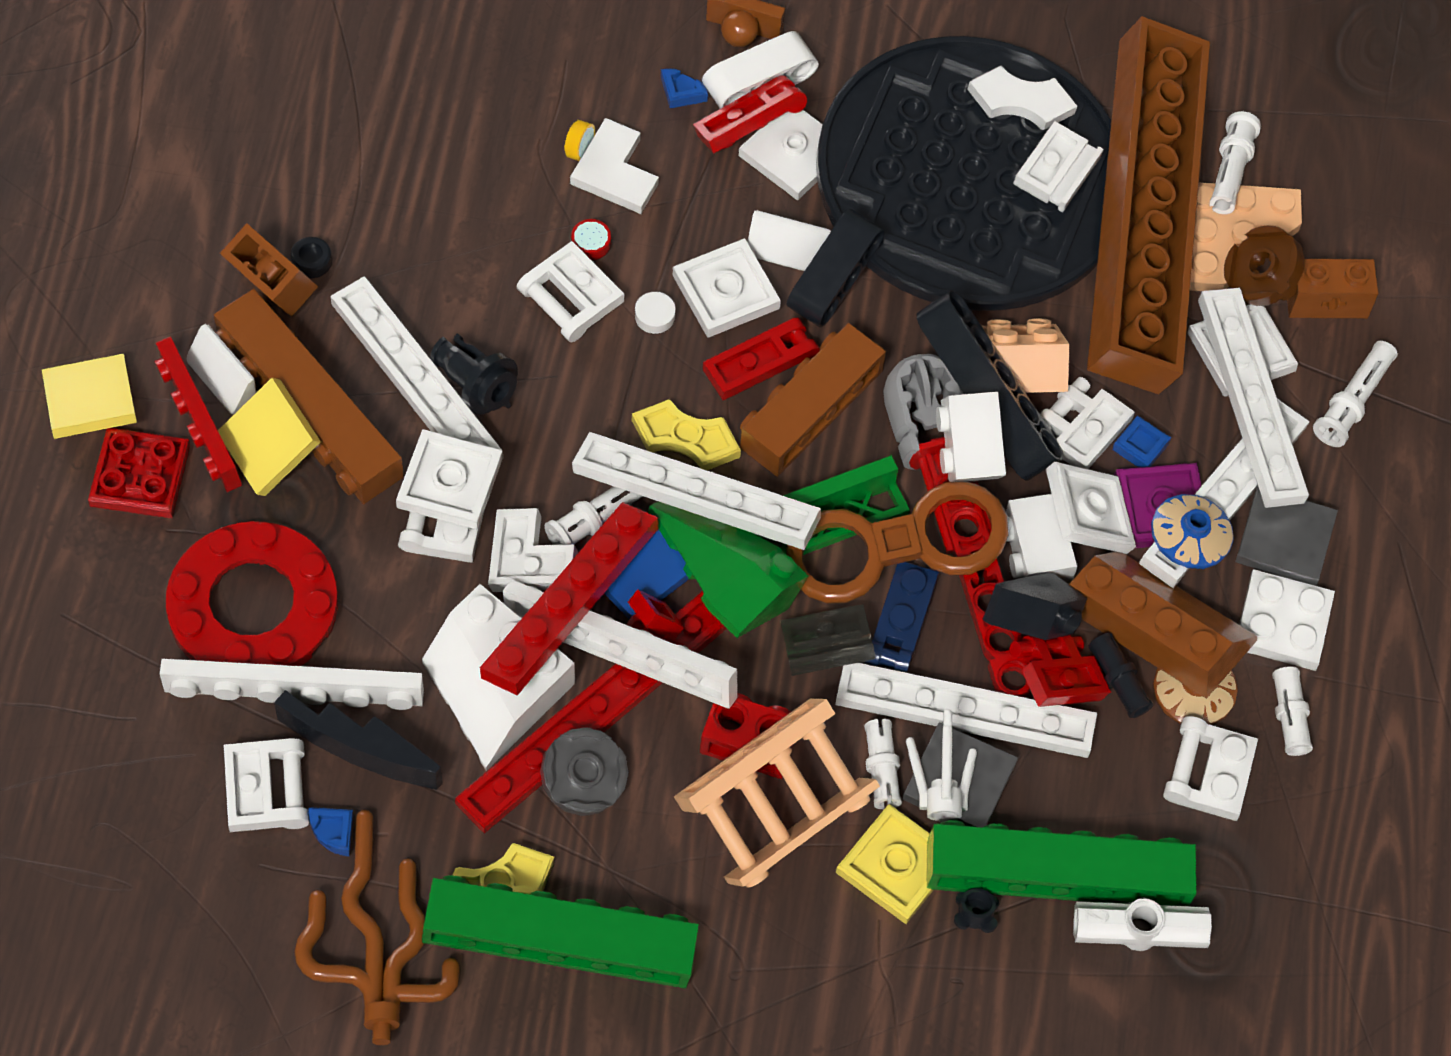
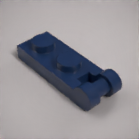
M907 562L897 564L865 664L876 667L881 664L894 668L895 671L908 672L939 572ZM888 643L901 647L900 652L884 648L885 644Z

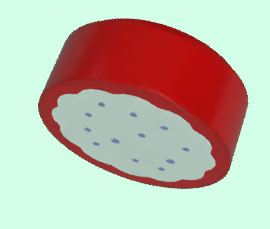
M586 219L574 226L571 233V241L590 260H597L609 252L611 232L602 221Z

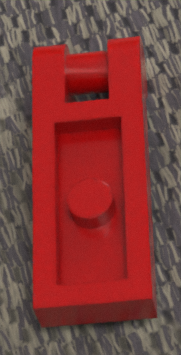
M780 75L694 123L693 126L703 143L713 153H716L721 149L730 147L735 141L754 130L765 127L770 121L788 111L791 113L801 112L807 104V97L799 88L795 87V84L787 76Z
M798 317L792 318L704 361L703 371L724 401L801 363L807 357L812 359L820 351V347L814 339L807 337L805 334L806 327L801 319ZM784 342H792L794 346L787 349Z

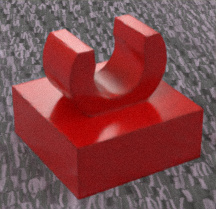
M639 589L628 601V604L636 613L627 623L630 627L647 631L658 638L662 634L672 640H675L685 628L665 602Z

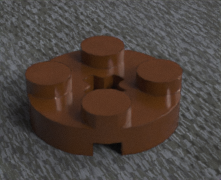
M1260 226L1244 234L1248 238L1242 241L1239 246L1234 244L1225 260L1224 278L1230 288H1240L1244 301L1253 306H1266L1279 300L1285 301L1292 298L1297 291V283L1304 269V254L1301 244L1286 231L1276 226ZM1269 258L1271 262L1270 267L1263 273L1259 272L1257 267L1264 265L1265 259Z

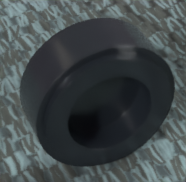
M306 237L296 242L292 247L291 262L308 278H318L326 274L332 265L331 249L320 238Z

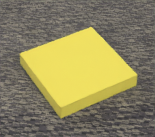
M124 354L42 369L54 439L137 423Z
M271 378L218 430L225 446L257 495L266 496L321 443L282 381L276 378Z
M888 804L837 866L836 873L903 923L907 924L933 891L927 888L926 881L927 841L930 833Z

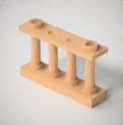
M810 698L674 796L682 811L700 812V814L708 816L735 859L738 867L724 876L728 884L746 886L747 888L759 884L769 875L767 869L846 811L849 813L854 812L865 806L871 800L869 794L880 787L876 779L858 778L854 780L824 732L826 728L824 722L836 714L827 699ZM801 738L804 740L809 739L840 789L839 793L822 805H820L790 756L792 752L790 746ZM768 762L770 765H776L807 815L788 830L755 780L758 777L756 771ZM733 787L736 790H742L773 840L754 855L750 852L721 805L723 802L721 796Z

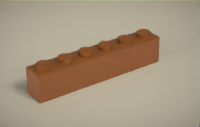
M254 288L213 314L217 330L215 333L254 377V380L256 379L262 387L271 378L282 381L321 441L312 450L315 458L322 466L325 467L328 464L337 473V482L347 495L350 496L354 493L364 505L404 478L401 456Z

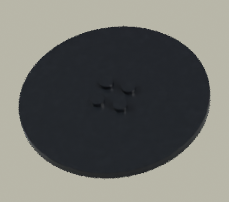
M949 36L924 39L897 47L873 59L858 70L835 96L824 119L818 142L816 157L818 188L824 208L833 226L836 225L840 217L848 209H852L885 230L881 244L866 267L888 283L929 302H933L948 291L953 290L964 299L970 310L996 311L1021 308L1061 294L1080 282L1097 266L1111 119L1099 101L1075 77L1050 60L1027 49L1006 42L979 37ZM1002 66L1011 75L1025 81L1043 82L1055 78L1077 105L1075 114L1058 123L1087 139V144L1096 149L1101 147L1104 150L1101 158L1063 212L1057 210L1059 206L1050 201L1045 203L1013 184L1017 173L1049 128L1041 130L1032 121L1017 115H1001L989 118L967 90L970 81Z

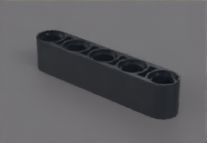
M950 290L916 314L920 328L954 380L958 383L964 394L998 392L1004 455L1015 472L1025 481H1029L1045 471L1052 463L1062 460L1063 453L1056 438L964 299L957 292Z

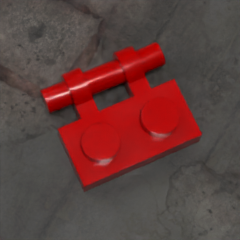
M1068 635L1043 640L1033 636H1025L1022 640L1013 641L1010 644V654L1012 657H1023L1026 661H1030L1022 669V673L1038 707L1102 701L1111 693L1095 657H1081L1080 652L1084 649L1082 637Z

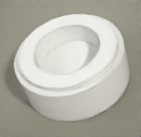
M649 292L642 295L635 305L637 325L648 333L658 334L667 331L675 321V304L673 300L661 292Z

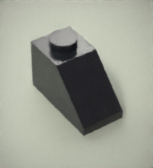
M1052 572L996 583L983 620L993 626L1043 640H1050L1074 634L1082 621V611L1087 598Z

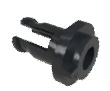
M458 333L454 336V345L447 341L446 338L441 337L434 345L430 359L437 368L440 366L451 380L463 388L462 399L469 409L478 415L495 411L502 406L509 409L512 406L509 399L512 397L517 385L518 367L515 361L504 353L486 356L475 346L464 343L463 337Z

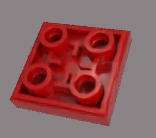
M107 428L88 498L90 507L172 519L190 449L189 439Z

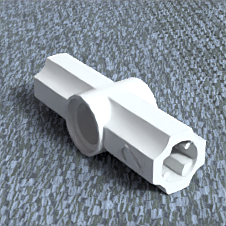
M1146 898L1137 899L1131 904L1076 902L1074 907L1073 936L1075 942L1124 944L1131 950L1136 951L1148 950L1153 946L1208 948L1210 944L1212 926L1209 907L1159 905L1155 901ZM1143 919L1150 924L1152 930H1139L1134 926L1132 920Z

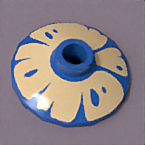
M1180 494L1166 499L1156 509L1151 522L1152 538L1159 551L1170 561L1186 568L1205 569L1219 564L1228 555L1234 540L1232 524L1225 512L1214 502L1198 495ZM1191 522L1197 523L1201 528L1195 527Z

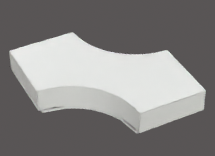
M1002 66L970 81L967 88L989 118L1001 115H1017L1032 121L1041 130L1051 127L1054 121L1058 123L1072 116L1077 109V105L1055 78L1043 82L1025 81L1011 75Z

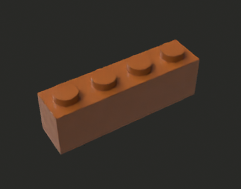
M850 323L839 333L835 331L830 333L823 341L820 351L812 359L809 357L805 358L796 368L794 377L786 385L779 384L775 387L767 399V404L759 412L753 410L746 416L740 426V430H742L740 448L778 477L883 372L886 351Z

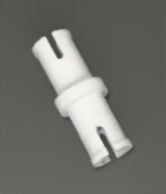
M1296 667L1279 668L1272 673L1278 700L1275 714L1277 720L1281 721L1285 753L1291 756L1304 755L1313 750V745L1311 744L1307 722L1310 708L1309 704L1303 699L1300 670Z
M874 719L864 725L869 758L866 759L867 772L871 773L872 779H876L880 785L879 788L873 791L874 807L884 809V801H887V805L890 804L896 808L902 804L897 777L900 759L894 753L891 730L892 722L888 719H882V727L879 728L878 719Z

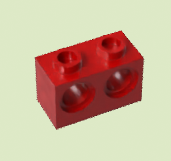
M737 693L738 697L730 709L713 703L701 735L700 753L724 761L791 713V711L781 706L773 705L766 707L754 703L749 697ZM726 720H733L739 723L741 727L735 730H728L722 727L721 723ZM768 762L757 770V772L782 780L783 776L775 764L770 765Z

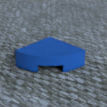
M661 69V80L669 108L708 101V93L702 82L681 74V71L677 69Z
M309 807L311 829L319 843L333 853L350 856L353 810Z

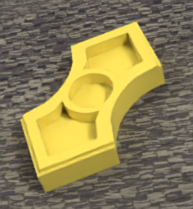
M669 399L632 413V422L646 450L649 452L675 451L688 456L704 470H710L741 456V450L725 419L722 417L709 420L693 418L678 410Z
M512 843L505 855L495 863L479 869L458 867L455 868L453 876L465 878L469 881V884L484 887L491 883L504 884L511 887L513 892L531 895V892L544 890L554 865V857Z

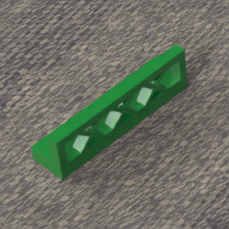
M892 456L783 495L821 508V511L846 508L862 516H868L866 519L870 523L909 515L910 512L896 484L898 467ZM886 491L895 505L894 508L886 511H880L868 506L871 497ZM842 527L827 528L830 532L825 533V529L820 531L817 537L809 540L803 555L856 536L857 534ZM782 543L780 547L785 553L787 544Z

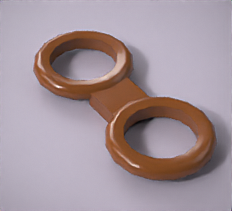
M967 481L946 482L930 489L915 504L910 515L870 523L862 515L845 509L821 511V519L811 538L816 533L827 528L842 527L855 532L861 537L868 549V561L864 570L850 582L843 585H828L819 582L807 572L803 564L804 550L787 545L786 554L809 576L801 588V591L808 597L827 604L847 603L865 595L878 582L885 566L921 559L933 570L948 575H971L989 567L1002 553L1009 536L1008 516L1000 500L985 487ZM950 500H966L981 507L987 513L992 524V532L988 542L978 552L965 557H952L940 553L931 545L926 535L928 518L939 505Z

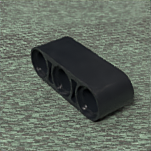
M848 209L840 217L792 289L787 299V307L819 328L825 326L883 240L885 230L856 211Z

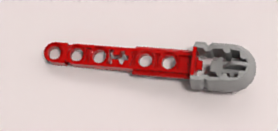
M933 354L913 355L901 360L888 375L883 390L884 402L896 442L900 443L898 449L904 467L911 470L921 469L927 491L934 487L949 482L948 473L943 474L940 465V450L945 448V438L939 437L931 439L930 442L918 443V429L910 417L911 402H915L917 410L912 412L913 420L922 423L924 429L929 430L937 428L936 408L941 407V404H938L936 396L942 393L944 399L947 396L963 395L964 393L939 356ZM967 481L979 485L978 481ZM950 500L939 505L934 510L947 554L952 553L953 557L969 556L978 552L988 542L992 532V524L987 513L977 504L966 500ZM968 519L976 524L978 531L971 537H963L956 533L954 524L959 520ZM996 558L989 567L984 569L983 578L985 583L978 586L979 576L977 572L971 575H959L983 654L989 661L988 671L995 691L1026 698L1030 693L1026 679L1023 688L1010 690L1003 685L1001 677L1009 671H1016L1023 675L1022 669L1029 661H1026L1023 657H1012L1010 650L1003 652L995 650L989 640L995 633H1005L1011 637L1012 641L1022 640L1021 633L986 623L983 620L985 612L978 606V599L981 596L992 595L996 583L1004 582Z

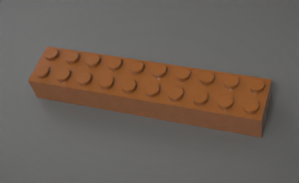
M1141 16L1119 40L1087 371L1159 395L1183 374L1210 41Z

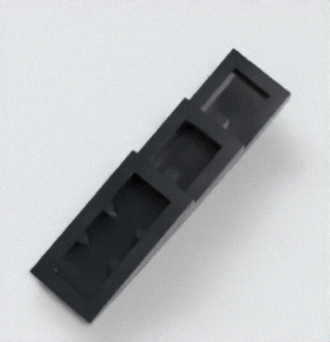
M286 690L274 702L278 721L312 744L353 765L394 780L435 790L443 784L441 766L375 716L362 728L331 703L317 715Z

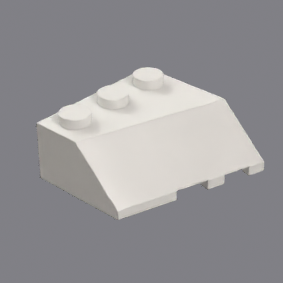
M479 584L450 612L422 658V662L446 704H449L460 723V728L467 740H470L479 755L481 764L487 771L575 684V663L559 649H556L518 696L481 679L480 666L522 618Z

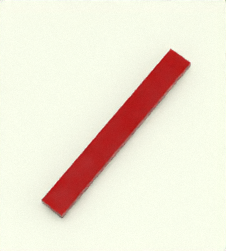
M702 591L675 614L685 627L676 639L672 640L660 634L659 638L675 645L685 646L691 651L699 653L727 628L706 608L701 600L704 594ZM613 665L455 798V804L485 834L542 786L540 769L543 756L555 739L569 730L590 728L606 732L663 682L621 665Z

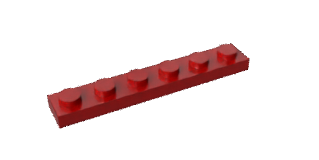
M622 502L480 666L481 679L518 696L658 530V517Z

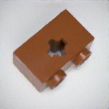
M247 223L220 252L227 261L291 317L318 288L312 280Z
M1304 259V269L1297 283V291L1292 298L1287 300L1289 318L1368 319L1378 296L1374 259Z

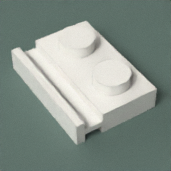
M1054 121L1017 173L1013 184L1045 203L1049 201L1059 206L1057 210L1063 212L1101 158L1104 149L1101 147L1096 149L1087 144V139Z

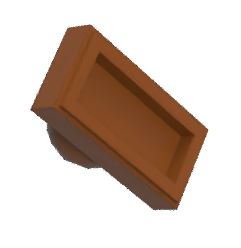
M707 0L706 20L720 24L725 41L734 47H745L752 44L757 35L768 39L782 35L785 15L784 7L760 0Z

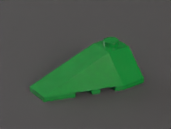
M659 501L650 505L648 509L649 514L658 517V529L668 546L679 551L686 562L683 570L689 579H696L704 594L701 600L706 608L736 638L787 611L809 577L779 547L751 532Z

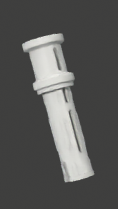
M1235 112L1226 121L1227 136L1222 139L1219 148L1223 159L1209 204L1210 207L1213 206L1212 210L1218 214H1230L1234 211L1244 167L1254 156L1255 146L1253 141L1260 133L1261 123L1255 115L1249 112Z
M1377 341L1345 390L1333 395L1329 402V410L1324 417L1318 418L1313 425L1315 435L1322 442L1333 447L1345 445L1349 438L1348 431L1354 423L1361 421L1365 414V402L1375 387H1377L1391 363L1398 356L1397 350L1392 344L1386 341ZM1372 370V373L1370 374V376L1368 377V379L1366 380V382L1363 384L1364 380L1366 379V377L1368 376V374H1369L1370 371Z
M612 486L590 502L578 501L573 505V510L559 520L546 522L544 525L546 534L553 545L576 544L588 535L593 536L602 526V523L611 516L622 502L631 505L643 496L630 492L615 503H612L611 500L626 491ZM576 524L577 528L569 532L568 528Z

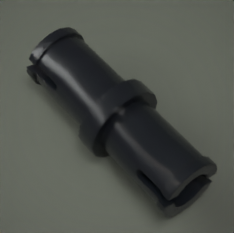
M1105 633L1095 638L1088 645V648L1096 657L1106 675L1105 680L1109 688H1114L1127 710L1129 718H1136L1148 712L1154 704L1136 677L1138 670L1134 663L1127 662L1112 633Z

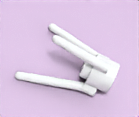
M945 709L943 714L942 779L933 780L929 789L915 741L912 737L906 739L909 758L919 791V809L927 810V817L935 821L958 820L962 817V811L968 810V793L977 756L976 749L972 748L969 750L960 788H958V782L952 779L953 726L952 711L950 709Z

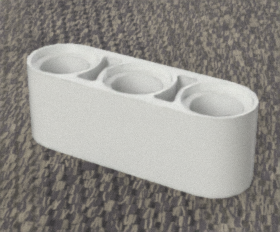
M790 31L715 64L706 71L702 82L721 109L780 75L787 76L795 85L803 82L815 73L819 63L799 33Z

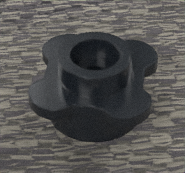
M980 888L959 892L956 895L955 902L959 908L958 913L954 916V923L958 928L963 930L969 927L981 929L985 933H991L997 928L998 922L994 918L995 910L999 906L997 897ZM972 910H977L980 914H975Z

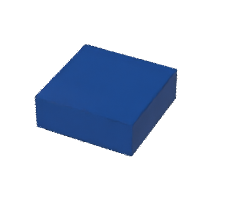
M1137 415L1114 443L1112 450L1138 468L1151 467L1169 445L1171 437Z

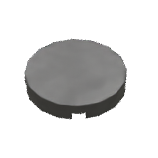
M580 728L569 730L553 741L543 756L540 773L543 788L555 805L565 812L586 816L599 814L616 802L625 790L629 772L625 754L611 740V737L602 731Z

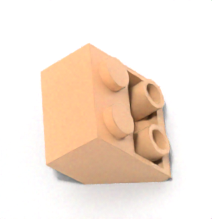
M1035 318L1027 320L1026 325H1011V322L1008 320L996 319L987 321V326H982L1025 393L1068 392L1069 343L1058 326L1051 324V320Z

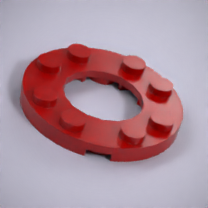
M251 521L231 524L205 535L195 542L179 559L172 571L166 590V612L173 637L183 653L190 660L302 666L312 658V653L321 645L323 640L329 637L338 611V594L334 573L322 551L301 533L286 526L269 522ZM246 563L265 564L275 568L277 572L284 575L290 581L294 591L293 606L286 619L273 630L258 635H240L225 629L214 618L210 608L211 592L214 586L219 583L222 576L230 569H235V567Z

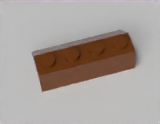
M1112 552L1094 556L1069 584L1087 598L1082 611V620L1104 634L1112 633L1115 641L1206 699L1257 641L1255 634L1177 586L1174 588L1170 587L1141 566L1139 562L1124 553Z

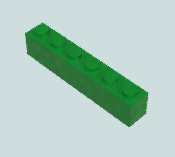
M949 820L940 824H933L928 837L927 888L966 892L970 889L980 888L995 895L1099 903L1131 904L1137 899L1146 898L1155 901L1159 905L1189 906L1197 894L1196 844H1183L1181 840L1176 838H1162L1157 841L1139 840L1137 836L1130 834H1121L1113 838L1096 837L1094 833L1089 831L1058 834L1042 827L1030 828L1027 831L1009 830L1007 826L1002 824H989L983 828L966 826L963 822Z
M449 875L444 876L443 879L433 878L423 927L422 943L686 989L691 977L699 924L689 923L686 917L675 914H667L662 918L645 915L643 910L635 907L625 906L620 907L619 910L603 908L600 903L590 899H577L575 902L558 900L556 895L544 891L531 892V895L513 892L511 887L499 883H491L487 887L472 885L465 878Z

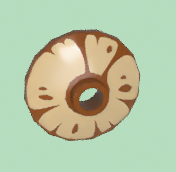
M1159 668L1156 670L1153 682L1157 703L1167 716L1179 724L1187 716L1198 717L1209 725L1216 724L1225 719L1233 709L1238 692L1235 675L1232 670L1207 699Z

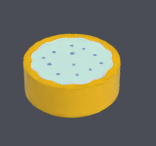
M577 120L572 124L566 136L564 146L565 154L568 158L580 161L595 136V126L582 120Z

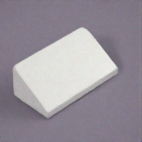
M754 210L747 243L757 259L805 271L831 230Z
M206 323L202 325L187 354V363L229 413L234 415L257 393L254 377L213 329L206 325Z

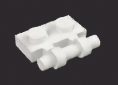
M1078 377L1072 385H1068V392H1059L1057 394L1058 400L1050 409H1044L1040 416L1052 434L1058 437L1056 440L1063 453L1062 459L1072 466L1089 469L1132 421L1135 412L1103 389L1091 399L1085 394L1090 389L1089 382L1083 377ZM1070 410H1076L1080 414L1071 424L1063 419Z

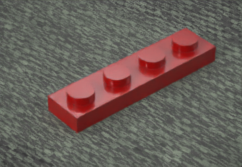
M171 336L156 342L161 358L154 361L163 382L167 383L172 380L176 391L170 393L180 416L188 413L192 421L186 427L195 447L204 446L209 455L203 458V462L212 481L221 479L226 492L242 486L236 466Z

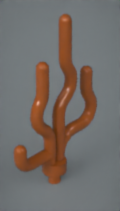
M361 810L356 815L354 871L343 887L341 900L345 915L365 936V971L359 967L349 965L320 964L313 958V947L323 934L326 922L327 898L321 890H315L309 896L308 922L297 939L294 953L296 964L302 973L310 979L324 983H347L359 988L364 997V1027L373 1031L372 1043L375 1045H388L391 1043V1031L400 1026L401 1002L433 1003L445 1000L458 987L460 965L452 957L444 960L442 963V978L437 984H401L402 968L417 955L425 944L422 943L425 916L416 901L417 867L412 859L407 858L399 864L398 899L400 911L409 924L410 932L406 941L397 947L387 959L383 972L384 941L382 931L376 921L363 910L359 901L360 893L370 880L373 856V815L369 810Z

